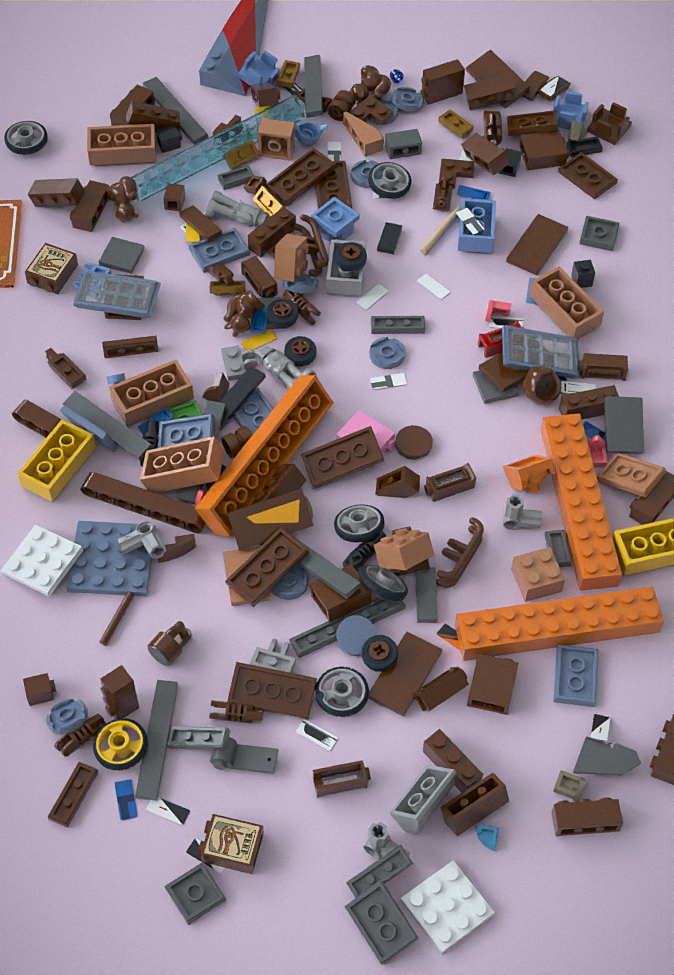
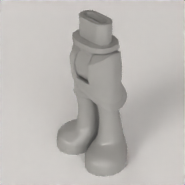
M216 190L212 194V199L208 202L205 216L209 219H213L216 214H222L242 224H253V226L261 225L268 216L261 213L260 209L245 204L240 199L236 202Z
M264 346L257 352L266 370L273 373L278 379H281L287 386V391L300 375H316V372L310 368L303 372L300 371L292 360L274 348ZM288 371L294 377V379H292L286 372Z

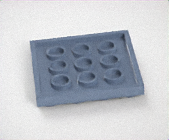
M78 521L74 543L82 546L83 552L70 568L67 592L126 595L127 592H130L134 596L147 597L152 558L144 546L124 555L117 542V539L135 531L138 524Z

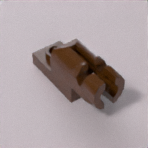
M484 111V136L488 141L495 140L496 145H499L502 142L500 111Z

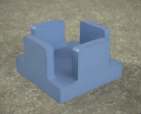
M253 51L245 60L243 68L238 72L237 77L248 85L266 82L273 84L280 73V69L275 67L278 59L267 51H264L261 57Z
M567 91L565 100H560V96L557 95L553 110L556 111L558 128L570 130L573 120L584 125L589 102H585V105L581 104L582 94Z
M333 197L315 211L311 218L316 221L321 237L330 242L332 235L334 237L339 236V240H345L353 234V225L359 220L360 214L336 197Z

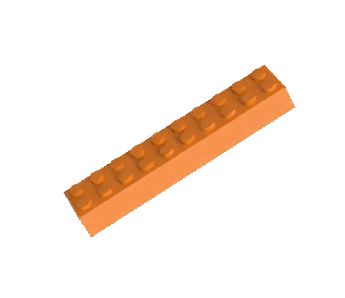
M300 375L221 474L219 480L213 484L195 507V510L216 536L231 537L233 531L227 513L249 506L253 502L255 495L264 488L266 481L272 478L277 467L288 463L334 403L316 375Z
M580 413L543 417L541 434L546 455L553 460L555 474L551 475L579 590L618 587L622 573Z
M651 586L456 614L455 628L462 659L465 661L477 659L478 653L500 656L556 648L558 644L570 646L660 633L664 619L654 587Z

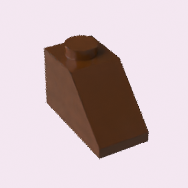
M406 466L398 468L377 478L375 494L385 497H409L419 492L420 475Z

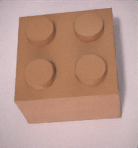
M262 118L258 129L259 156L291 161L295 148V123Z
M287 233L276 244L275 279L294 282L306 271L308 267L306 254L309 250L307 237Z
M406 528L395 531L394 535L383 537L381 542L374 545L379 566L382 568L407 570L435 555L429 532H420V530L408 531Z
M551 547L513 557L511 570L525 602L562 592L565 579Z

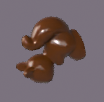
M366 65L361 68V83L354 84L349 92L353 94L359 104L369 96V91H374V97L377 100H381L389 92L391 81L388 76L380 74L377 68Z
M124 176L119 182L112 184L106 193L108 199L115 201V205L118 206L115 216L122 222L130 221L139 216L133 205L130 204L131 201L137 198V185L135 180L129 176Z
M250 290L246 294L233 296L227 304V314L223 317L224 321L228 322L224 329L232 328L234 331L233 337H236L239 333L249 331L251 324L248 318H253V313L256 310H263L265 305Z

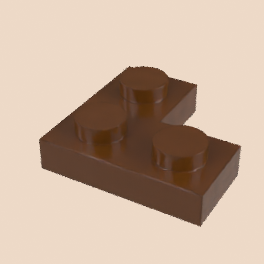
M371 95L349 112L364 122L372 117L382 125L394 116L393 110Z
M442 158L439 181L446 177L449 180V185H453L452 189H455L456 177L473 178L475 161Z

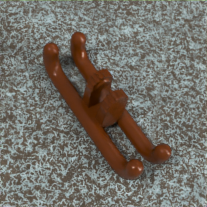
M302 214L300 219L311 226L314 237H311L310 232L303 225L294 224L293 228L303 234L299 236L307 237V244H309L307 254H310L315 270L310 269L308 274L317 277L321 274L322 267L328 265L329 257L316 221L310 216ZM318 252H320L322 260H319L317 255Z
M471 517L469 519L471 526L468 527V531L473 534V537L468 545L450 538L447 545L454 550L443 548L442 554L456 562V565L450 572L443 570L437 572L439 578L436 580V584L438 586L449 588L456 585L479 548L483 539L484 527L477 518Z

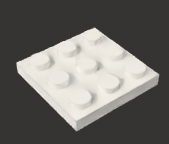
M35 525L1 569V572L50 597L81 555L83 548L74 542Z
M451 861L401 897L400 900L441 955L495 914L454 861Z

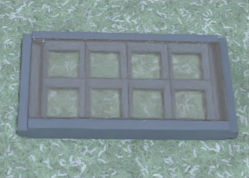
M87 271L83 274L73 305L81 309L151 318L161 283L155 280Z
M513 326L502 327L503 365L506 367L529 371L534 366H545L553 369L557 376L579 378L578 339H575V337Z

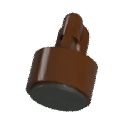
M178 621L166 632L160 631L147 645L148 651L159 663L170 666L182 653V648L191 639L192 633L190 629L185 627L182 621Z

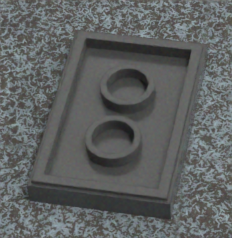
M606 396L604 398L606 452L644 453L643 398Z
M379 881L344 906L381 965L420 939L383 881Z

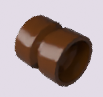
M338 91L327 107L329 116L336 121H343V113L351 111L356 103L355 97L349 91Z
M247 426L237 429L235 435L229 433L221 438L223 448L231 459L236 457L253 435Z

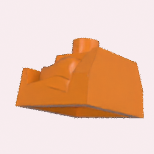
M533 455L503 466L511 488L521 491L528 488L529 493L539 491V484L543 483V479L548 474H555L552 458L541 455Z

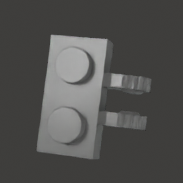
M239 345L221 348L228 381L239 379L250 365L253 367L258 365L257 359H254L256 353L252 349L244 350L241 353Z
M273 638L268 650L256 647L250 665L291 673L296 661L295 658L287 656L290 646L287 642L283 644L280 653L275 652L278 640Z

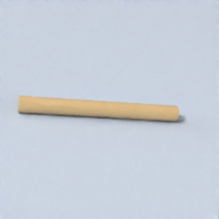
M457 206L420 249L422 254H426L454 221L458 216L456 212L461 211L460 207Z

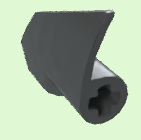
M586 736L573 773L622 776L639 766L641 761L637 751L612 742L606 744Z

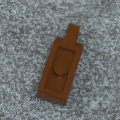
M52 348L45 351L50 368L71 389L87 380L86 375L64 353L57 354Z

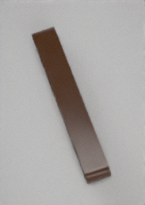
M90 472L80 488L81 492L88 497L193 533H201L206 524L195 510L196 506L96 472Z

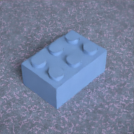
M462 198L461 210L468 208L483 226L484 230L472 234L460 219L458 251L492 253L496 201Z

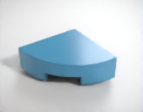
M478 823L477 835L480 842L488 849L495 851L499 828Z

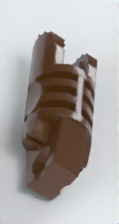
M218 262L214 267L211 265L207 267L208 273L219 282L226 285L234 284L232 279L234 276L233 272L222 263Z
M285 290L283 296L294 302L298 308V314L313 326L316 321L309 314L312 312L314 315L320 316L321 312L300 293Z
M211 700V706L226 708L225 714L210 713L209 719L250 724L252 720H263L264 710L253 709V705Z
M99 713L92 716L81 727L67 733L58 740L54 747L59 751L61 750V754L64 757L69 756L79 749L81 744L84 745L87 741L91 740V737H95L98 730L106 724L104 718Z

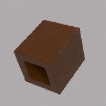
M167 184L163 198L165 210L182 211L186 197L184 185Z
M48 673L23 679L29 706L54 700L53 692H56L54 679H49Z

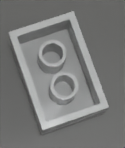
M331 239L326 293L361 296L364 266L357 271L343 270L337 265L335 254L337 248L347 242L358 243L366 250V242Z

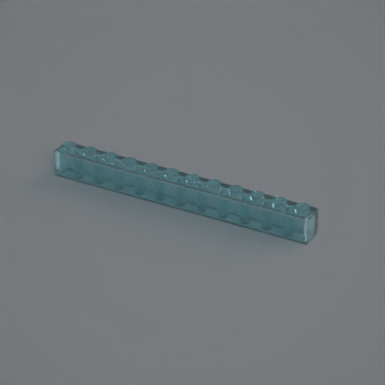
M293 95L279 102L278 105H273L131 176L137 185L136 199L138 202H141L165 190L168 183L177 184L224 160V153L253 139L254 143H257L258 129L262 118L293 123L304 119L305 104L296 95Z

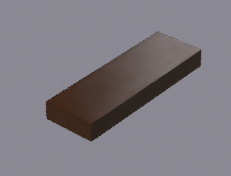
M194 205L179 212L180 218L206 241L210 242L223 235L222 230Z
M157 335L102 342L104 358L159 352Z
M78 762L50 811L48 820L68 828L96 778L98 769Z

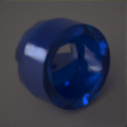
M394 69L389 74L390 79L394 83H400L404 77L403 73L398 69Z

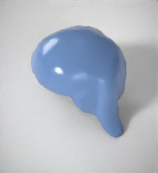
M310 122L295 125V137L301 144L313 145L319 140L322 132L328 125L319 126Z

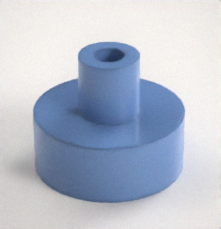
M124 373L106 377L108 384L113 383L114 385L126 380Z

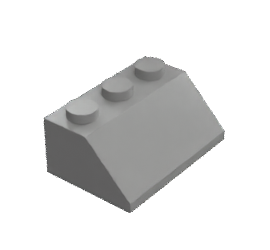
M426 765L389 812L404 831L417 834L423 828L424 823L436 811L437 806L454 786L456 771Z

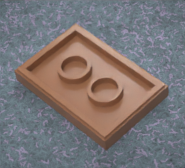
M616 453L597 475V481L646 498L666 474L665 467Z
M261 546L246 548L240 551L238 549L223 552L227 579ZM228 586L231 606L249 604ZM270 592L260 602L271 600Z

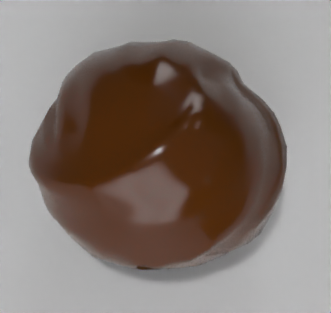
M534 366L530 368L523 381V390L526 396L538 405L554 402L561 393L562 385L555 371L549 367Z

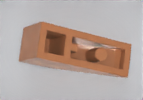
M348 112L343 113V125L364 156L383 150L384 137L382 134H379L375 127Z

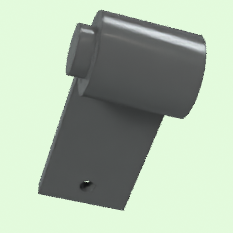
M229 737L226 750H213L210 762L218 770L228 768L274 774L279 750L276 748L237 744L235 739Z

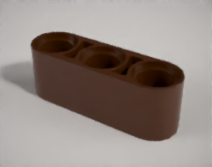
M26 399L12 412V416L17 422L45 438L61 421L59 417Z

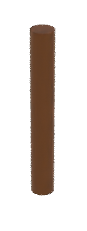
M126 593L100 639V644L106 646L134 597L132 593Z

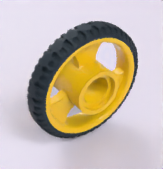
M118 718L117 720H111V722L109 721L103 725L94 737V755L98 762L107 769L114 771L127 770L135 766L136 763H139L144 757L148 748L147 734L144 728L132 719ZM128 727L135 730L140 739L131 741L128 734L123 731V728ZM110 732L111 734L108 738L110 748L101 752L102 740ZM120 742H125L122 746H117ZM132 752L135 753L131 758H129V759H127V760H125V761H120V762H114V761H113V760H114V757H117V758H126V757H128Z

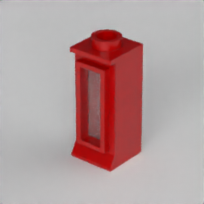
M516 321L515 324L509 325L513 327L524 328L521 327L518 321ZM502 328L485 334H479L478 347L485 346V358L503 352ZM513 335V345L524 341V336Z

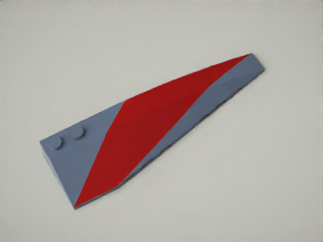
M241 0L199 70L200 85L246 96L250 85L238 78L237 75L243 68L245 60L253 51L258 56L260 54L268 0Z

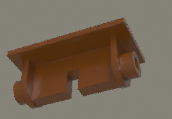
M443 177L439 184L436 183L433 209L450 211L453 185H449V180L446 177Z

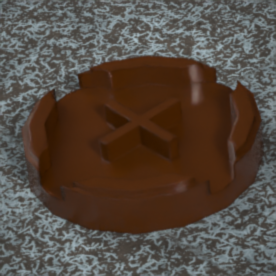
M411 425L399 430L396 435L395 446L401 456L416 460L429 454L432 449L433 439L425 428Z

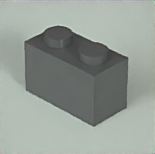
M418 129L385 133V148L389 159L422 154V140Z

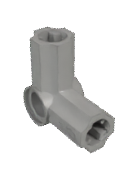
M512 494L511 497L507 498L506 506L504 507L503 526L510 530L518 529L520 526L541 528L542 511L523 509L524 499L518 494Z
M150 521L139 523L135 531L117 539L124 555L141 546L146 548L151 558L158 559L166 551L153 523Z
M379 822L377 824L373 823L370 826L368 840L363 848L371 856L382 858L399 845L391 840L387 832V826Z

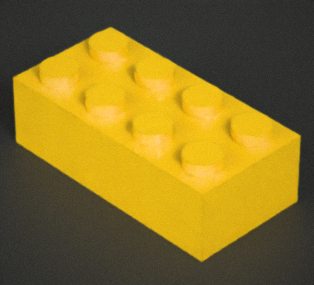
M62 419L17 473L20 485L53 502L96 448L94 435Z
M674 518L614 531L612 538L624 576L674 565Z

